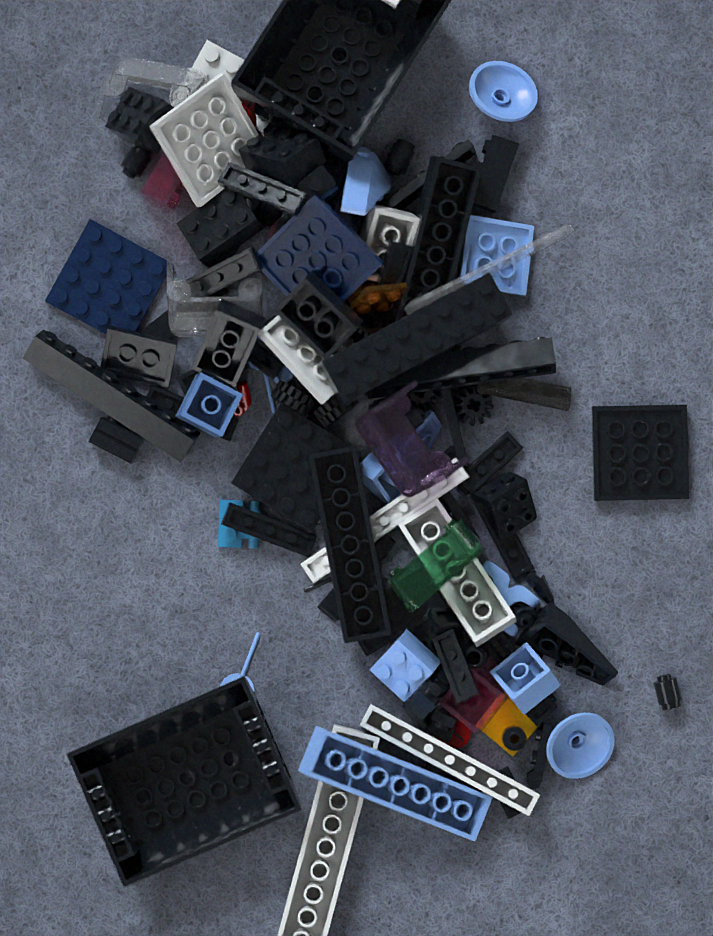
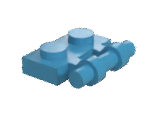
M220 500L218 547L242 548V539H249L248 548L258 549L257 538L221 525L228 503L231 502L244 507V501ZM251 501L250 510L262 514V511H260V501Z

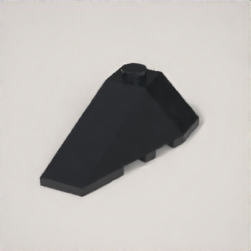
M551 602L537 612L538 618L531 626L524 629L516 641V644L520 647L527 642L541 660L543 655L555 659V666L562 668L563 665L576 668V675L602 686L618 674L614 666L571 617Z

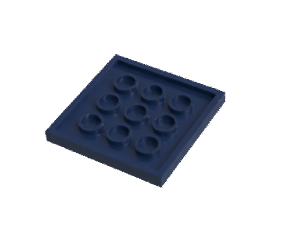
M317 193L303 206L297 217L293 216L256 252L263 267L261 271L286 297L313 271L343 302L384 263Z
M90 219L45 302L104 334L107 333L109 325L137 331L173 263Z

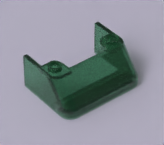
M460 518L457 522L455 519L451 520L443 527L446 532L404 568L397 566L388 574L391 577L388 583L411 613L486 549V545L463 518Z

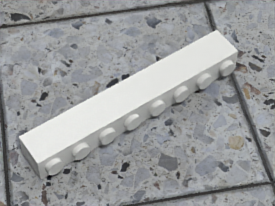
M370 704L360 723V726L528 816L540 794L372 704Z

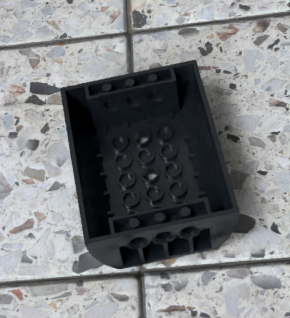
M282 0L232 79L231 87L239 100L251 112L275 126L318 137L324 155L332 160L351 161L358 153L452 0H401L396 8L382 0ZM360 12H366L370 16V20L362 23L357 19V15ZM338 50L343 51L346 58L343 61H336L333 58V53ZM312 89H317L321 92L322 97L318 100H312L308 93Z
M245 676L66 754L123 887L302 810L293 780L257 697ZM232 751L236 753L238 757L237 763L228 765L225 762L224 755L227 752ZM183 771H191L193 773L194 781L192 783L185 784L182 782L181 773ZM140 790H147L150 793L151 798L149 802L141 803L138 800L137 794Z

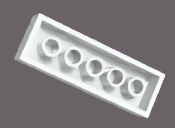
M438 499L398 524L406 540L476 647L517 622L510 607Z

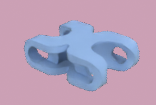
M486 560L484 562L483 568L491 576L494 585L509 607L513 603L520 601L533 608L540 605V600L524 586L515 585L508 588L510 581L508 574L491 561ZM512 624L503 631L515 637L518 633V628L515 624Z

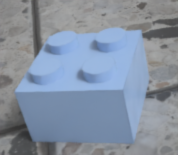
M406 629L369 670L405 702L435 671L441 661Z
M527 642L490 671L491 675L523 715L561 686L552 671Z

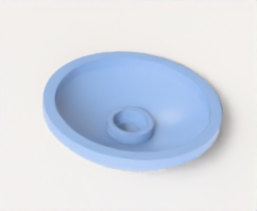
M504 61L486 62L475 69L469 81V92L475 105L483 113L496 120L505 122L522 120L529 116L536 106L538 93L533 80L524 70Z
M578 713L560 722L552 731L547 742V759L552 768L561 776L572 779L590 776L601 769L609 760L614 749V733L609 723L597 714Z

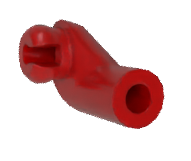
M248 381L237 383L238 392L243 394L234 412V415L238 417L242 416L251 405L252 400Z

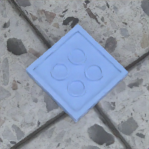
M470 215L460 255L457 286L463 287L490 272L501 293L526 296L534 226Z

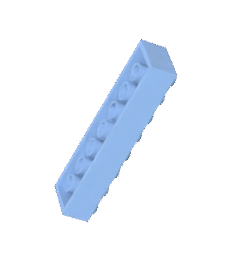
M318 726L314 729L298 769L299 772L474 842L493 798L481 791Z

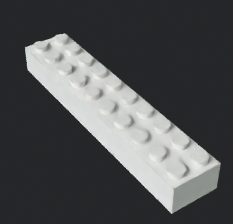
M337 724L333 725V733L377 750L380 736ZM319 780L277 936L328 935L364 800L363 797Z

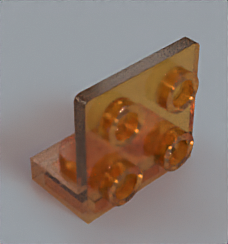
M376 281L364 282L344 302L358 315H364L372 311L383 313L391 308L392 304L402 296L401 294L408 287L406 283L376 286Z

